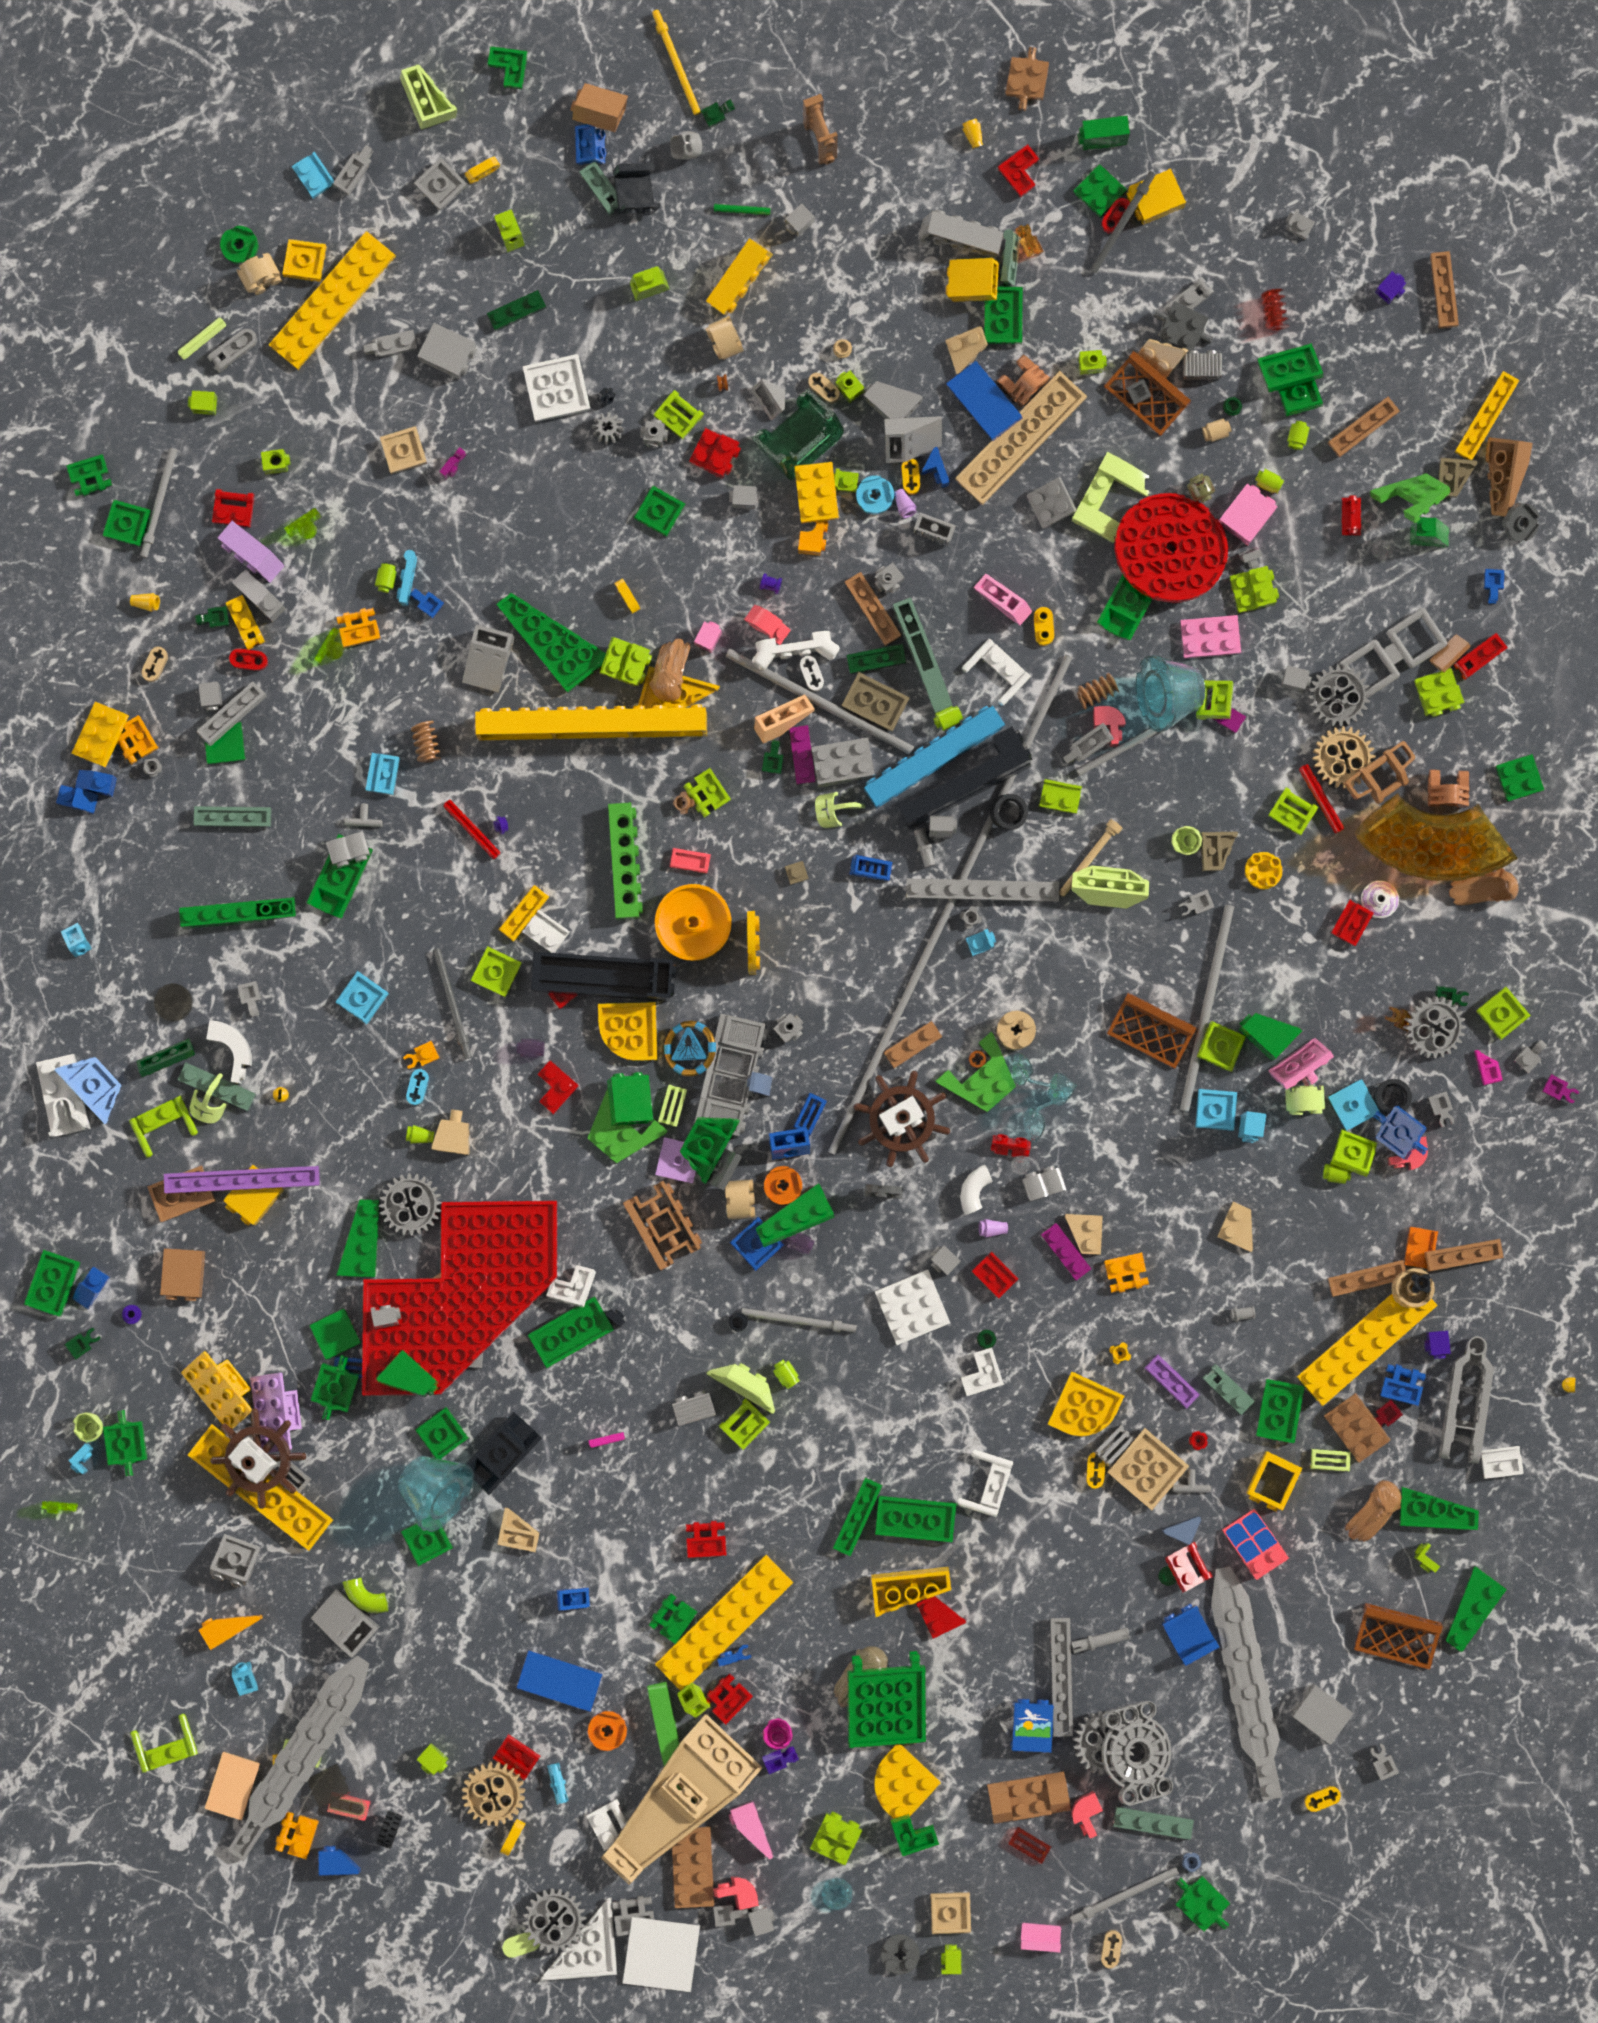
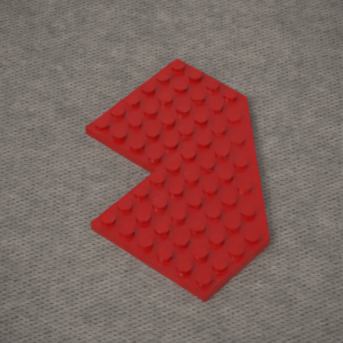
M557 1201L442 1202L441 1278L363 1279L362 1396L415 1395L382 1385L376 1380L402 1350L438 1382L436 1385L438 1389L433 1395H441L557 1279ZM391 1305V1307L395 1308L399 1307L401 1319H398L399 1325L375 1329L371 1313L372 1307H375L376 1310H380L379 1307Z

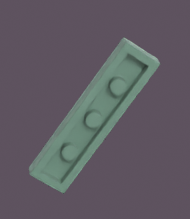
M194 806V826L271 827V807Z
M185 1062L178 1080L207 1092L217 1076ZM221 1078L212 1095L249 1111L256 1093Z
M1116 1806L1113 1826L1191 1840L1194 1820Z

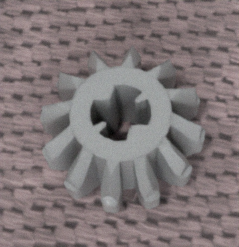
M607 412V417H604V414L601 413V420L598 418L594 419L596 424L592 425V429L596 431L593 432V436L598 437L599 443L605 439V445H608L609 440L615 444V437L618 439L622 438L619 432H624V428L621 427L623 422L622 420H617V414L611 418L610 412ZM611 426V431H605L604 427Z

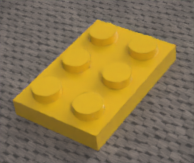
M832 462L794 466L801 524L839 519Z
M95 702L72 754L106 768L129 715Z

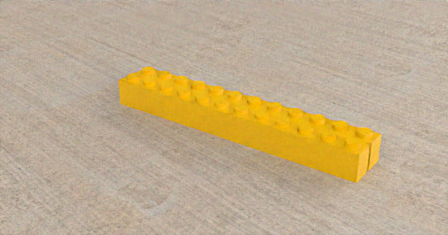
M698 704L691 705V708H683V705H672L671 708H664L663 705H654L652 708L645 709V706H633V709H625V706H614V709L597 706L592 710H587V707H576V710H568V707H557V710L539 707L537 711H530V708H518V711H511L510 708H500L499 711L482 708L480 712H475V729L479 740L707 736L706 707Z

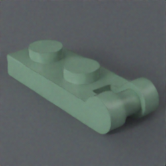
M594 161L579 172L610 216L618 208L616 190ZM613 197L615 201L609 204L607 199Z
M1007 229L1003 233L1006 243L1005 250L1002 252L1003 267L1000 270V279L1007 286H1015L1021 238L1011 229Z
M1214 1364L1211 1367L1212 1370L1208 1375L1205 1374L1202 1379L1242 1415L1255 1401L1223 1372L1219 1366ZM1219 1375L1222 1379L1215 1383L1214 1378Z

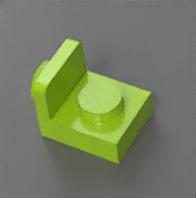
M836 468V473L834 474L836 491L856 493L859 473L840 471V469Z

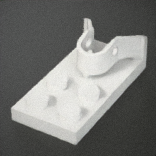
M75 1054L36 1062L51 1131L48 1134L53 1138L91 1129L85 1103L54 1071L57 1067L75 1063Z

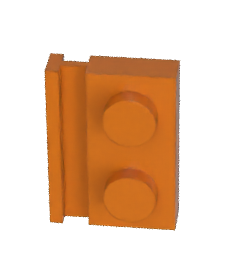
M1409 1227L1404 1265L1427 1269L1424 1252L1436 1249L1438 1231Z

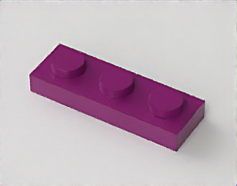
M808 725L792 727L789 730L796 785L815 783Z
M1057 1223L1041 1234L1076 1281L1091 1270V1267Z

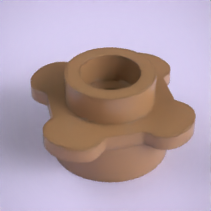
M685 791L681 792L673 801V805L676 809L680 810L681 814H687L688 809L695 804L694 800L690 799Z

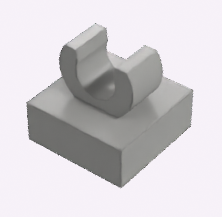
M1254 547L1238 553L1242 562H1248L1249 568L1259 567L1257 558L1262 557L1259 548Z

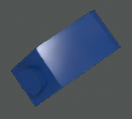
M79 770L75 789L80 788L113 797L117 778L113 775L97 771Z
M331 1845L323 1846V1849L319 1851V1875L360 1873V1867L341 1849H335V1846Z

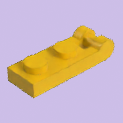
M241 595L226 602L246 648L250 650L258 643L260 645L265 643L244 596ZM255 633L256 636L249 639L248 635Z

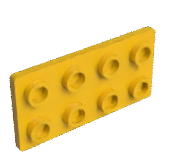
M204 1351L181 1372L221 1424L225 1423L234 1429L251 1413V1407L242 1397L251 1388L228 1359L216 1365L208 1353Z

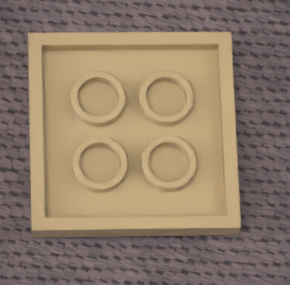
M1144 1428L1107 1473L1150 1510H1153L1187 1470L1189 1465Z

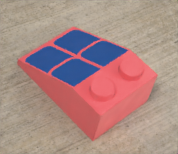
M1255 1509L1222 1529L1256 1580L1289 1559Z

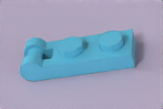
M407 550L404 553L406 567L405 570L402 569L400 580L403 581L402 588H398L397 599L404 606L409 605L417 564V557L412 550Z

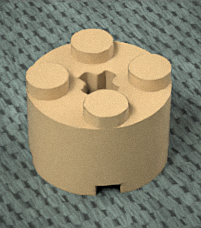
M269 253L262 254L263 258L260 259L257 256L250 258L239 266L241 270H236L247 292H255L256 295H259L266 291V287L281 282V274Z
M730 316L709 324V327L705 328L712 343H716L713 345V348L719 360H725L744 351Z
M1022 1011L1006 1013L1000 1019L996 1029L999 1042L1003 1047L1012 1051H1019L1029 1046L1036 1033L1034 1020ZM1015 1026H1018V1030H1020L1021 1033L1013 1035L1014 1031H1011V1028L1014 1029Z
M753 1179L728 1182L725 1188L728 1219L755 1218V1207H751V1205L755 1204L754 1192L750 1193V1191H753Z
M1408 1269L1395 1277L1392 1283V1295L1394 1301L1402 1307L1409 1309L1418 1308L1427 1304L1432 1299L1435 1291L1432 1279H1430L1431 1291L1428 1293L1424 1291L1412 1293L1410 1286L1413 1285L1411 1280L1413 1274H1428L1422 1269Z

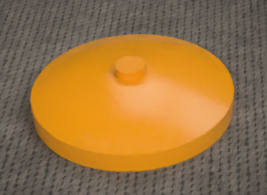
M687 884L670 891L660 902L655 915V930L663 947L675 957L687 961L704 960L719 952L726 944L732 927L731 913L725 900L715 890L700 884Z

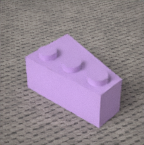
M233 521L218 537L222 542L221 547L228 553L232 551L235 554L234 557L240 563L245 562L248 564L246 566L253 573L257 572L269 583L272 582L284 567L283 563L268 548Z

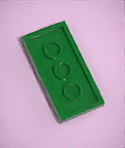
M594 1296L585 1302L584 1308L577 1306L528 1334L544 1365L546 1368H549L612 1332L614 1328Z
M879 1496L875 1535L953 1542L956 1503Z

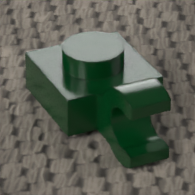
M730 99L721 106H719L718 102H715L700 111L710 129L725 121L726 117L724 115L735 110V107Z
M227 606L207 608L208 614L195 616L197 625L209 623L210 629L229 626Z
M772 740L770 753H764L762 772L781 774L784 755L778 754L780 741Z

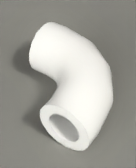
M985 1165L971 1172L962 1184L960 1200L965 1215L983 1208L979 1199L980 1191L984 1186L992 1183V1178Z

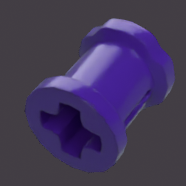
M764 573L760 583V590L767 589L778 595L782 578L776 579Z

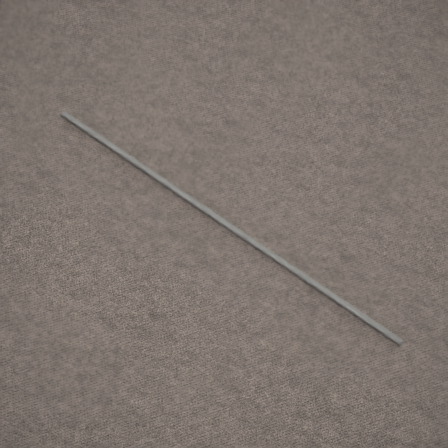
M1065 655L1027 734L1023 747L1027 746L1028 749L1030 748L1072 660L1071 656ZM1016 775L1005 780L998 797L1008 794ZM990 814L958 880H967L993 825ZM948 899L828 1150L831 1154L835 1155L856 1111L854 1105L860 1103L957 899Z

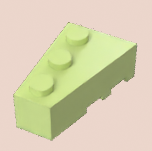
M419 64L401 70L400 80L421 129L456 118L457 108L448 101L446 95L436 87L434 81Z

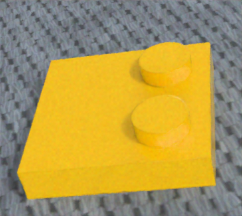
M289 239L282 273L283 277L321 282L327 248L326 244Z

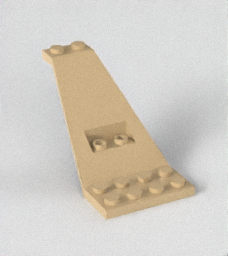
M705 1714L680 1742L614 1843L603 1854L601 1859L630 1885L643 1869L739 1796L763 1767ZM676 1785H679L681 1790H678Z

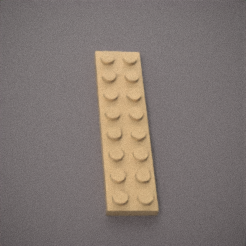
M1059 371L1019 412L1023 419L997 439L991 441L955 480L983 506L1085 401L1087 396Z

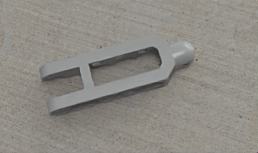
M1480 1336L1471 1337L1467 1341L1465 1354L1453 1361L1439 1458L1450 1459L1451 1442H1454L1455 1429L1458 1427L1472 1430L1468 1463L1479 1464L1494 1373V1367L1486 1358L1487 1343ZM1466 1364L1478 1366L1481 1370L1473 1422L1455 1419L1457 1404L1460 1402L1458 1400L1459 1389L1463 1383L1461 1380L1462 1370Z

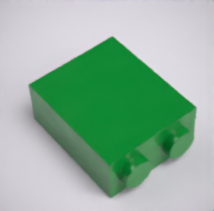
M1128 115L1082 121V125L1078 129L1079 133H1077L1078 145L1082 144V151L1127 145L1130 136Z
M642 1072L632 1073L631 1076H624L623 1073L613 1074V1077L607 1080L611 1125L649 1124L652 1122L653 1112L649 1075H643Z

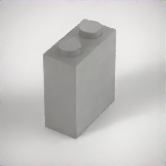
M433 323L417 357L419 361L460 380L462 375H466L469 369L467 364L470 358L473 359L475 357L477 348L475 341Z
M1315 1684L1312 1686L1308 1685L1302 1693L1303 1699L1300 1702L1297 1701L1291 1708V1716L1331 1745L1354 1713Z

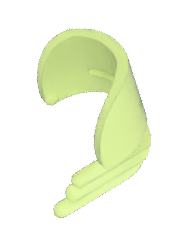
M838 792L823 794L816 797L815 800L816 817L821 827H840L842 823L837 820L835 810L846 808L864 809L865 805L856 802L834 805V797L838 796ZM826 801H827L828 814H827V810L822 811V809L826 808Z
M221 1073L217 1075L209 1086L203 1103L199 1102L196 1097L199 1091L195 1089L189 1111L194 1118L202 1122H217L222 1117L227 1104L225 1103L215 1108L208 1106L212 1093L223 1077Z

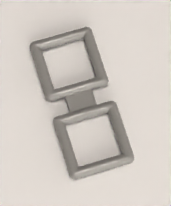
M1424 608L1419 609L1387 631L1392 644L1383 649L1377 640H1372L1339 663L1342 670L1347 665V671H1350L1351 669L1348 665L1373 649L1376 651L1390 672V675L1365 691L1370 692V696L1400 677V673L1394 665L1404 659L1410 668H1414L1447 646L1448 642ZM1422 617L1438 643L1413 659L1396 634Z

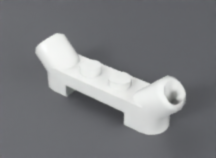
M830 631L813 632L809 641L776 645L775 638L766 639L755 643L757 653L752 659V664L757 669L763 671L766 670L774 658L788 659L792 655L797 654L808 656L811 652H818L830 661L835 658L840 649L837 644L831 641Z

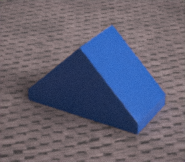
M589 1588L557 1590L558 1610L590 1607Z

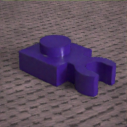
M794 1746L787 1748L783 1753L778 1750L762 1757L769 1775L786 1768V1763H793L799 1760Z

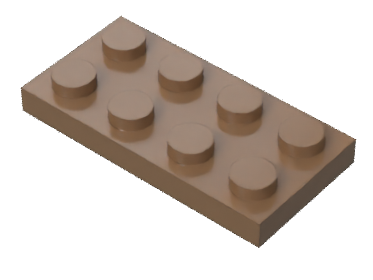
M697 1827L672 1847L675 1908L714 1906L711 1827Z

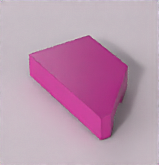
M1479 1050L1474 1051L1483 1086L1503 1081L1498 1062Z
M624 1432L589 1440V1445L592 1448L624 1440Z

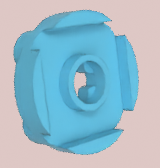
M869 476L858 486L856 500L865 513L881 514L892 506L894 490L889 481L880 476ZM874 490H876V493L881 494L877 500L870 497Z

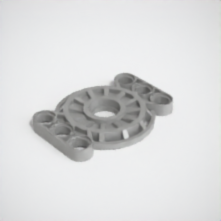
M1151 1701L1136 1702L1108 1710L1102 1715L1103 1725L1110 1728L1102 1744V1763L1110 1779L1123 1787L1118 1794L1120 1802L1129 1806L1169 1795L1173 1790L1172 1781L1163 1777L1171 1760V1743L1164 1728L1152 1719L1157 1710L1155 1704ZM1146 1704L1151 1708L1148 1715H1144L1142 1710ZM1128 1709L1133 1711V1717L1130 1720H1127L1125 1717V1712ZM1114 1714L1116 1717L1113 1725H1110L1107 1721L1108 1716ZM1109 1738H1111L1110 1743H1109V1746H1108V1750H1106V1749H1107V1743H1108V1741H1109ZM1135 1743L1141 1744L1144 1748V1757L1139 1762H1133L1129 1758V1749ZM1106 1755H1108V1761L1110 1763V1766H1108ZM1112 1771L1119 1777V1780L1113 1776ZM1162 1781L1167 1782V1789L1164 1792L1159 1788ZM1144 1786L1150 1788V1793L1146 1797L1142 1795V1788ZM1127 1791H1131L1133 1796L1129 1802L1124 1799Z

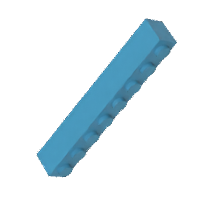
M988 706L983 707L978 711L979 715L974 718L969 716L962 721L963 725L956 728L954 726L947 730L946 736L941 739L939 736L929 742L931 745L927 748L921 747L917 749L913 757L909 759L907 757L903 758L894 769L889 767L881 773L883 776L876 779L874 777L867 781L864 791L875 808H879L1003 729L1005 723L993 706L990 708Z

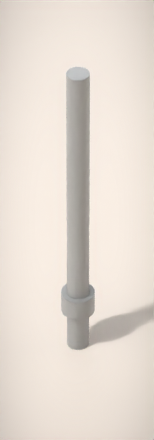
M174 448L169 449L147 532L142 539L144 543L140 557L143 558L148 557L150 546L154 543L155 528L177 453V449Z
M1177 715L1165 721L1157 722L1151 729L1076 769L1077 774L1081 776L1155 734L1167 731L1168 727L1179 722Z
M742 1308V1313L748 1317L833 1329L834 1332L846 1331L856 1333L857 1325L845 1324L838 1320L832 1322Z
M1176 1867L1167 1870L1094 1906L1089 1905L1083 1908V1911L1070 1916L1073 1924L1085 1918L1090 1919L1095 1916V1913L1174 1877L1179 1872Z

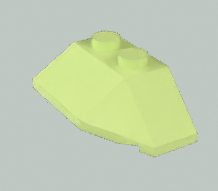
M1089 866L1073 873L1071 890L1087 904L1127 909L1148 899L1149 881L1128 869Z
M742 1363L739 1366L733 1364L707 1372V1375L770 1413H774L775 1408L769 1384L765 1382L767 1378L758 1373L754 1376L749 1373L750 1368Z

